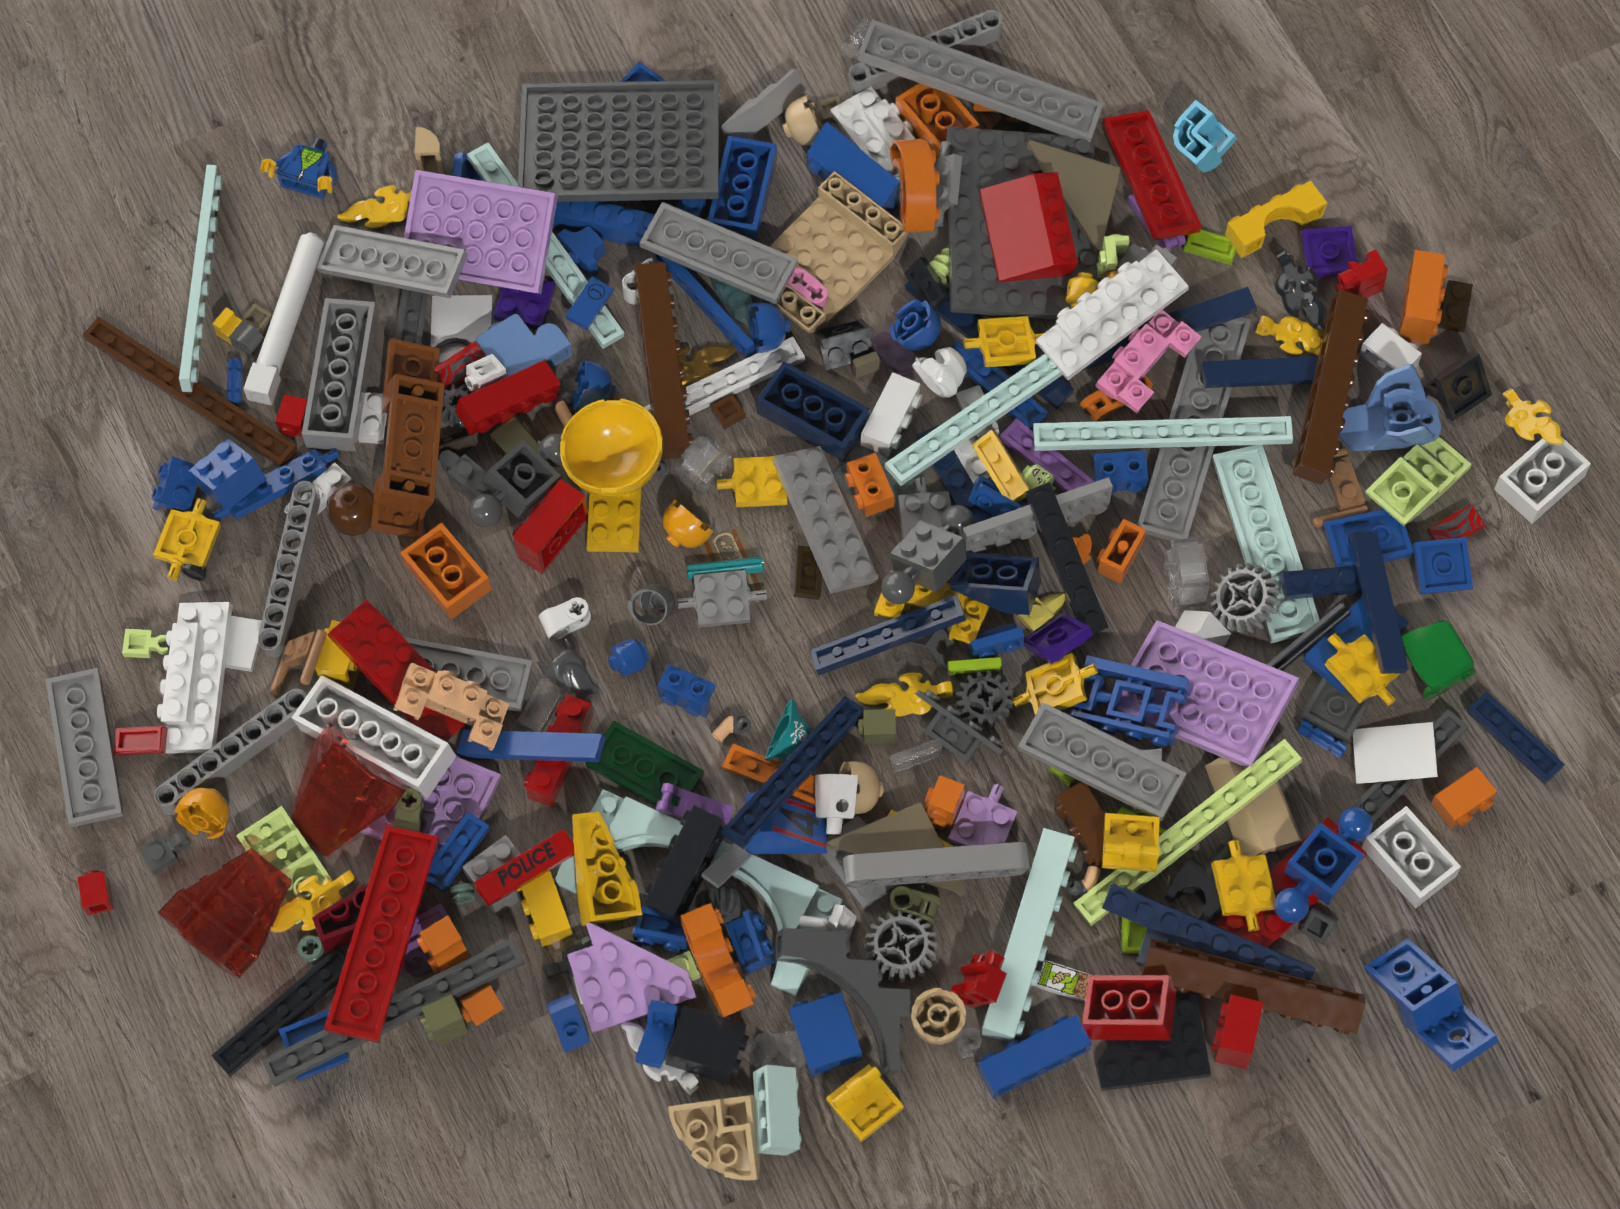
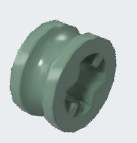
M462 883L451 887L449 891L453 895L451 898L452 904L463 905L476 899L475 894L471 893L474 889L473 884Z
M306 936L298 944L299 954L306 962H316L324 954V948L320 939L316 936ZM311 943L315 947L318 946V949H314L311 955L307 951L304 952V949H308Z

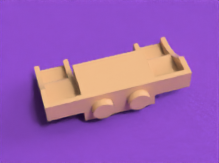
M411 663L403 679L393 710H400L414 716V719L418 720L425 706L470 726L473 724L467 741H474L488 747V750L492 751L501 732L509 703L488 695L487 690L482 689V686L477 682H466L458 679L457 675L453 672L438 670L435 673Z

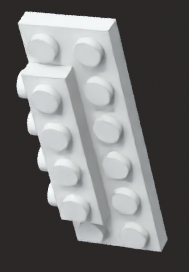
M872 86L830 109V114L834 116L835 122L848 139L900 181L899 171L892 169L889 152L890 145L894 140H913L915 138L912 135L914 132L908 121L902 122L898 117L900 113L894 103L888 104L885 99L881 100ZM900 182V199H899V206H900V207H901V182Z
M1157 249L1139 263L1137 260L1132 264L1130 262L1124 263L1118 269V275L1112 279L1110 277L1104 278L1097 285L1098 290L1092 294L1089 292L1084 293L1077 300L1078 305L1072 309L1066 307L1057 315L1056 325L1036 339L1038 346L1067 380L1071 379L1189 290L1186 282Z
M230 602L179 603L177 623H173L172 630H169L166 635L167 645L170 646L169 655H165L163 659V666L167 671L166 679H162L160 683V691L164 695L163 704H159L157 707L158 719L168 728L165 754L205 753L216 745L233 607Z

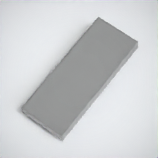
M734 843L702 873L701 877L719 888L751 858V854Z

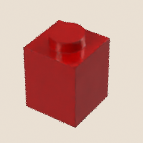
M284 394L275 421L279 432L284 436L291 438L295 436L302 437L308 399Z
M92 870L86 872L84 876L77 877L82 908L87 915L114 909L109 878L104 871Z

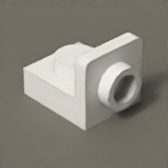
M493 354L466 365L467 377H465V382L470 391L475 392L506 376V368Z

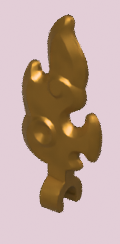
M707 345L702 349L695 350L691 361L685 359V355L691 351L690 347H681V355H677L678 363H683L684 378H680L681 386L687 387L717 373L719 369L717 367L713 368L711 365L731 357L734 353L735 345Z

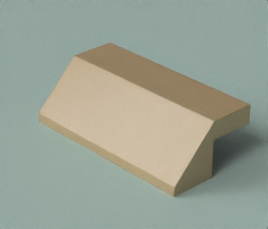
M1265 748L1261 752L1259 758L1266 754ZM1222 757L1205 766L1215 792L1246 769V767ZM1278 781L1227 820L1234 840L1240 841L1242 855L1258 856L1264 855L1269 851L1282 852L1302 841Z

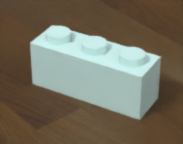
M765 1065L753 1072L757 1153L787 1156L799 1150L801 1143L796 1068Z

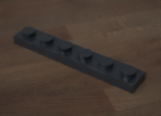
M1047 482L1025 491V496L1075 619L1089 626L1092 634L1109 628L1051 483Z

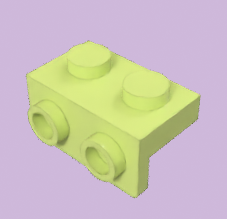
M1113 234L1104 237L1101 251H1099V263H1096L1098 278L1106 271L1116 270L1118 262L1128 250L1129 236Z

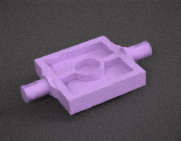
M993 784L989 797H982L968 791L947 841L958 846L1005 843L1018 811L1003 806L998 802L1004 788L1000 786L995 795L998 784Z

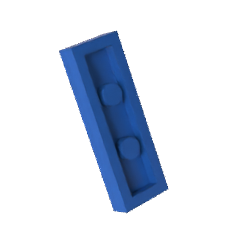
M467 812L435 855L427 883L445 893L462 869V866L465 865L489 832L490 826Z

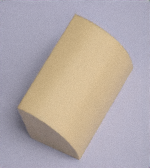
M416 127L415 157L418 169L420 171L445 175L444 162L437 137L428 129Z

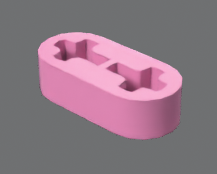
M796 268L788 285L817 308H823L828 302L826 287L807 271ZM802 278L803 285L799 282L794 284V279L800 280ZM812 293L815 295H818L820 293L821 299L817 297L815 299H812Z

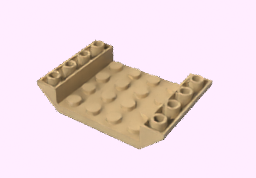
M835 171L818 187L819 197L769 246L797 258L798 265L796 268L807 271L827 289L828 302L821 309L817 308L788 284L777 304H774L781 309L782 313L808 333L827 328L893 261L909 233L904 232L903 224ZM802 278L800 280L794 279V284L799 282L803 285ZM812 293V299L816 297L821 299V294L815 295Z

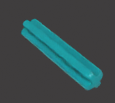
M762 557L687 565V575L690 580L694 579V575L740 570H746V574L764 571Z

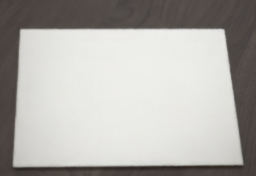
M452 295L451 298L432 296L430 347H436L440 342L451 338L466 339L471 343L476 341V337L487 331L491 326L492 295ZM452 343L442 347L439 353V363L444 362L465 348L466 345Z
M1433 722L1355 729L1353 745L1356 784L1438 777Z

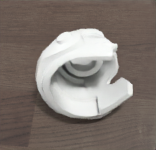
M947 347L938 349L935 352L936 360L924 357L916 358L912 367L933 392L943 398H950L957 393V388L967 373L966 363L958 351Z

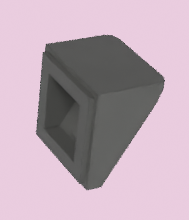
M1314 906L1299 932L1324 945L1339 919Z

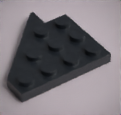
M1197 995L1175 998L1171 1040H1113L1097 1061L1101 1091L1210 1077L1211 1070Z

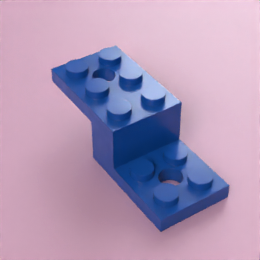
M1409 938L1364 966L1366 974L1399 1004L1404 1026L1453 1072L1498 1043L1497 1035L1463 1005L1458 983ZM1402 968L1409 969L1407 972L1404 973L1397 972ZM1457 1035L1465 1036L1461 1040H1452V1038Z

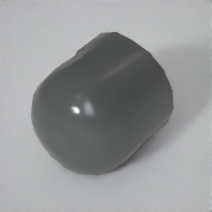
M654 583L635 592L630 600H628V609L630 615L636 621L643 625L652 626L659 624L671 615L675 608L676 600L674 593L669 587L664 584ZM639 594V604L644 613L643 616L636 613L635 600ZM654 602L663 606L658 608L659 611L665 609L657 618L647 613L649 604L653 609L655 608Z

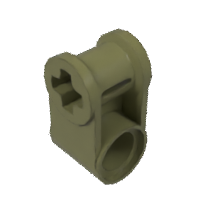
M408 788L399 793L393 827L423 833L425 806L419 792L415 789ZM411 800H415V803H412L411 807H407V805L411 803Z
M899 886L891 892L889 909L895 916H897L899 910L903 912V917H907L910 912L914 920L921 916L923 920L921 925L930 923L932 928L935 927L936 921L934 919L938 907L942 906L943 900L933 894L923 893L906 886ZM903 897L907 899L908 904L906 906H899L894 900Z

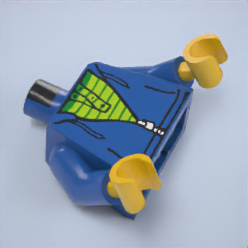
M314 138L310 147L298 144L292 151L287 152L274 161L271 159L261 161L260 173L269 172L268 176L271 178L277 173L280 187L323 200L326 191L328 190V193H332L333 187L339 181L336 165L331 161L330 154L325 152L327 142L320 138Z

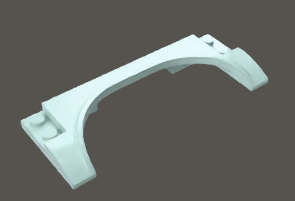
M604 789L591 812L600 811L614 839L613 843L618 853L639 847L668 848L672 837L675 834L679 835L683 827L680 825L681 821L631 798L625 797L623 799ZM722 841L712 863L732 845ZM752 854L751 858L732 875L752 887L761 896L773 915L778 931L782 928L823 930L800 926V917L810 916L829 920L835 904H843V899L819 889V885ZM574 855L561 864L554 883L577 894ZM777 961L771 986L796 997L809 968L794 963Z

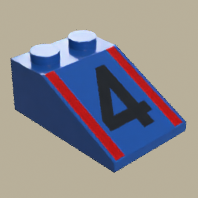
M746 793V803L755 793ZM789 798L746 845V851L750 854L827 853V818H817L816 807Z

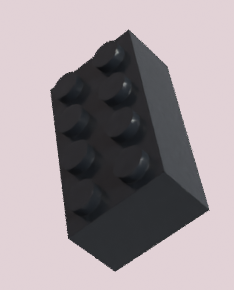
M693 805L691 811L687 810L684 813L680 823L683 827L679 835L675 834L672 837L668 846L670 852L666 860L662 859L656 869L658 876L654 884L650 883L643 896L646 899L644 903L651 912L678 925H681L680 916L687 913L704 879L701 877L702 873L711 865L725 837L721 834L722 829L726 826L724 820Z

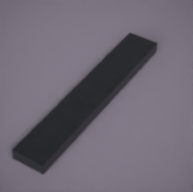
M338 947L335 948L211 1055L212 1058L229 1077L234 1075L280 1035L279 1029L293 1024L338 985L346 956Z

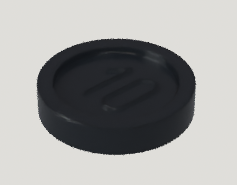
M183 564L181 568L183 574L197 581H204L207 576L202 569L191 564Z

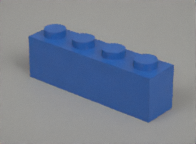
M1068 1015L1062 1016L1053 1022L1054 1026L1046 1030L1043 1027L1038 1028L1029 1034L1030 1038L1022 1042L1014 1040L1005 1046L1006 1050L998 1054L991 1052L980 1059L981 1062L978 1063L977 1071L991 1097L994 1099L1090 1051L1092 1043L1077 1015L1070 1018Z

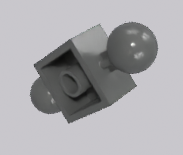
M550 434L546 436L539 445V454L523 440L490 468L482 484L493 495L482 494L473 499L469 507L471 520L480 527H492L501 519L502 507L504 505L519 519L545 496L548 488L551 485H556L561 476L553 468L562 466L560 457L561 435Z
M954 505L946 509L941 519L942 529L920 520L890 554L894 571L886 575L881 585L882 594L887 601L897 605L908 602L914 595L915 584L938 592L967 560L962 537L963 528L975 523L974 515L967 507Z

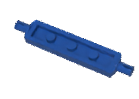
M956 341L951 346L963 357L967 368L966 375L977 385H980L985 393L990 392L1010 378L999 367H985L983 354L978 348L964 349V346L959 341ZM1030 397L1009 411L1008 414L1015 420H1020L1033 431L1034 423H1047L1045 420L1048 412Z
M336 448L323 455L316 451V449H313L265 474L267 479L228 511L220 508L212 512L216 521L229 515L239 519L289 493L297 483L301 481L309 482L319 477L328 469L327 464L340 458V455Z

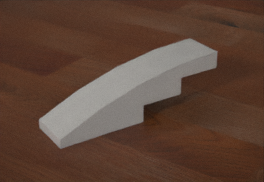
M790 70L776 84L768 85L756 98L748 99L721 126L727 138L728 136L749 138L785 111L793 101L802 96L808 89L798 70Z

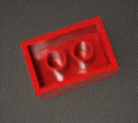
M562 479L556 485H551L546 491L543 501L531 509L529 518L524 524L520 523L513 532L517 558L543 574L588 519L586 496Z
M1089 975L1082 1021L1089 1039L1171 1040L1176 989L1170 976Z

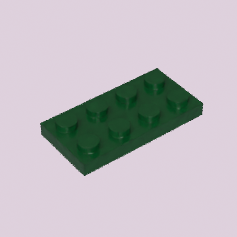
M616 721L612 722L604 734L606 739L600 761L586 762L587 768L657 806L658 801H661L663 783L673 784L680 789L693 793L705 775L704 770ZM673 797L671 804L677 807L679 799Z

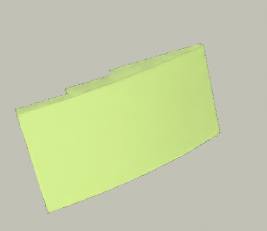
M1438 437L1436 441L1424 445L1416 444L1403 458L1400 457L1365 493L1399 523L1405 526L1470 469L1471 463L1442 438Z
M282 806L236 835L282 905L292 902L296 897L310 900L312 898L310 892L303 891L299 893L297 889L305 879L317 875L320 884L324 882L325 878L332 881Z

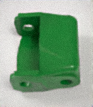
M1441 620L1401 636L1405 653L1412 667L1425 684L1428 685L1422 694L1424 700L1428 701L1445 693L1453 686L1469 679L1476 673L1473 667V658L1453 625L1448 621Z

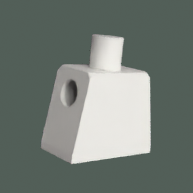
M815 775L816 817L827 818L826 834L842 835L843 819L854 818L858 775Z

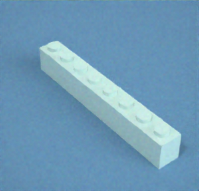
M1043 828L1006 949L1005 960L1001 967V970L1007 973L997 1002L989 1005L982 1028L983 1036L1006 1043L1014 1041L1016 1036L1020 1038L1022 1036L1025 1022L1021 1021L1023 1011L1029 1012L1033 996L1028 994L1031 986H1037L1041 972L1036 970L1038 961L1044 962L1048 946L1044 945L1046 936H1052L1056 921L1051 920L1054 911L1059 912L1063 896L1059 895L1061 886L1066 887L1069 880L1070 872L1066 871L1068 862L1074 863L1078 847L1073 846L1075 839L1073 836Z

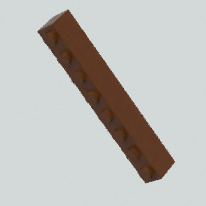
M665 262L635 264L634 282L650 409L663 437L661 460L688 458L689 449L693 448L692 433H687L686 426L690 425V414L688 409L684 410L683 403L687 401L686 386H681L680 378H684L683 363H678L677 355H681L680 340H675L674 332H678L677 317H672L671 309H675L674 294H669L668 288L672 286L671 271H666Z
M1341 289L1330 302L1292 473L1293 476L1320 485L1328 477L1331 478L1335 471L1336 463L1333 462V459L1340 448L1341 441L1338 440V436L1345 425L1343 413L1350 402V396L1347 395L1355 379V375L1352 374L1353 367L1357 365L1360 353L1357 352V349L1364 337L1362 326L1369 315V310L1366 309L1367 298Z
M1150 939L1142 968V975H1169L1175 989L1181 992L1191 990L1199 992L1205 998L1215 999L1218 997L1225 999L1227 1002H1229L1231 995L1264 1002L1261 1013H1269L1271 1011L1279 1013L1281 1017L1288 1020L1302 1019L1315 1027H1322L1323 1025L1332 1027L1341 1034H1349L1350 1032L1357 1034L1366 1004L1365 994L1155 939Z

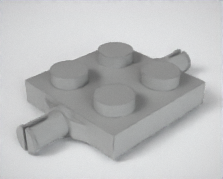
M947 141L941 142L940 156L936 159L934 170H938L940 176L939 185L936 186V206H939L940 219L935 221V226H943L944 212L950 206L958 205L962 156L957 154L950 155L951 142Z
M919 477L915 479L916 493L898 495L897 504L902 538L920 520L942 529V515L946 509L951 507L949 491H927L926 478L922 477L920 481Z
M746 570L694 575L695 590L693 597L678 598V608L694 607L698 616L699 628L751 623V602L767 600L766 589L750 591L747 584Z

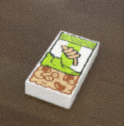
M1045 960L1036 988L1085 1003L1088 976L1091 974Z

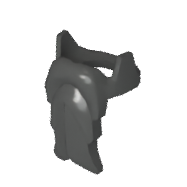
M565 639L567 649L556 656L548 666L542 661L536 663L545 677H555L560 683H564L566 688L572 691L576 698L585 701L588 695L597 694L599 688L591 683L589 674L583 668L584 664L569 641Z

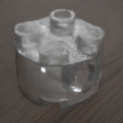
M703 433V436L700 435L683 453L681 456L683 463L682 465L678 462L676 463L673 474L694 491L704 495L712 486L710 481L715 475L720 477L729 466L727 462L731 456L727 450Z

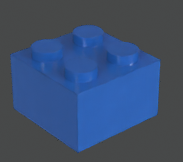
M229 438L220 443L215 450L205 458L200 459L189 470L201 490L226 511L267 479L254 458Z

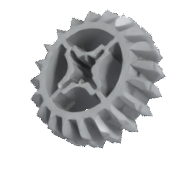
M1247 563L1244 568L1241 564H1237L1236 571L1227 567L1228 575L1219 574V578L1222 580L1221 583H1213V586L1217 589V591L1210 593V596L1215 599L1210 603L1211 607L1216 609L1213 615L1216 618H1220L1219 621L1222 625H1227L1230 631L1237 629L1239 633L1243 634L1245 629H1247L1250 633H1254L1255 626L1263 629L1262 622L1264 620L1269 623L1272 622V619L1269 617L1270 613L1278 614L1277 609L1273 607L1274 605L1281 604L1280 599L1276 597L1281 594L1280 589L1275 587L1278 582L1275 578H1271L1272 574L1268 570L1263 572L1264 569L1260 565L1254 568L1251 563ZM1244 581H1249L1247 584L1243 586H1238V584ZM1263 589V598L1259 605L1258 598L1262 594L1261 590ZM1232 591L1233 596L1231 601L1228 603V598ZM1241 592L1244 596H1247L1252 603L1249 604L1247 601L1242 600L1243 597L1239 593ZM1246 611H1253L1251 614L1245 616H1238L1239 614L1242 615Z
M899 910L897 917H893V914L889 911L887 912V920L879 916L877 918L878 925L871 924L870 930L872 933H867L865 936L868 943L864 944V950L869 952L866 955V960L878 961V969L882 970V977L888 973L890 982H893L895 976H899L900 983H904L905 976H909V979L913 982L915 981V972L923 977L925 975L924 968L931 969L932 963L930 960H935L937 954L933 951L938 948V943L933 941L936 938V933L928 932L931 929V924L925 923L921 925L923 922L921 916L914 920L912 919L913 915L911 912L908 913L907 917H903V912ZM900 928L908 929L914 932L915 934L906 935L901 931ZM891 931L892 940L885 943V947L879 948L878 945L881 938ZM897 938L899 943H903V946L905 945V955L903 950H899V947L897 948ZM923 945L924 948L921 955L911 962L910 953L916 950L917 946ZM884 957L887 959L896 958L902 965L891 963Z

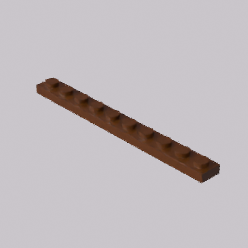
M99 316L84 332L83 337L86 341L277 466L281 467L286 464L297 451V446L199 381L193 383L192 392H182L179 381V368Z

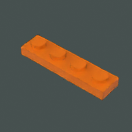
M732 744L722 765V770L762 786L783 763L773 759L766 761V756ZM810 775L791 798L816 807L815 776Z

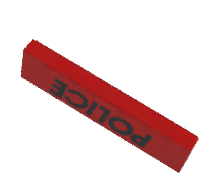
M562 829L474 882L473 886L489 907L575 855L574 843L566 831Z

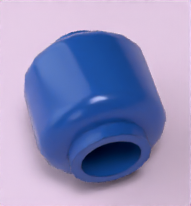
M634 638L613 645L611 656L608 657L611 669L618 671L624 677L645 669L646 661H649L648 651L642 641L638 642Z

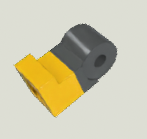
M227 307L212 323L218 337L250 355L264 340L263 335L255 327L242 321Z

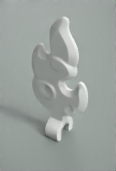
M624 1022L621 1027L626 1031L630 1047L637 1052L645 1030L636 1023ZM668 1051L662 1068L643 1065L645 1073L657 1082L661 1081V1076L666 1075L668 1081L676 1079L689 1095H692L698 1089L696 1084L699 1081L694 1075L665 1065Z

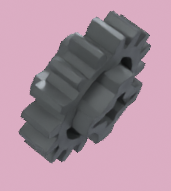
M980 671L977 672L975 679L968 675V684L961 682L959 688L961 691L956 693V699L959 700L956 703V708L962 709L960 717L965 718L968 716V722L969 720L976 721L981 727L983 723H987L988 727L992 728L993 721L1002 724V716L1009 717V708H1013V701L1010 700L1013 698V691H1006L1009 683L1003 682L1001 684V675H997L995 679L991 678L990 671L987 672L986 677H982ZM976 688L974 693L969 694L972 689ZM982 693H983V696L985 697L986 701H989V702H988V707L986 706V702H984V700L981 699V694H982ZM1000 706L997 711L993 712L995 707Z

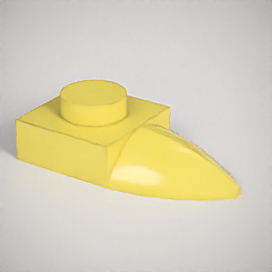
M1050 594L1040 599L1036 597L1030 615L1017 614V617L1033 633L1059 614L1065 601V594Z

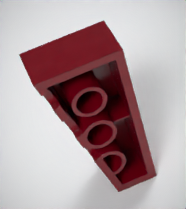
M368 884L361 885L355 889L356 892L347 898H341L312 917L325 952L351 942ZM423 899L417 916L427 911Z

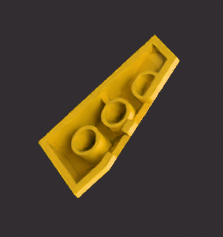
M600 811L573 814L577 900L581 925L586 926V923L589 922L594 925L642 915L638 887L635 881L631 879L625 867L626 863L623 857H620L613 843L614 839Z

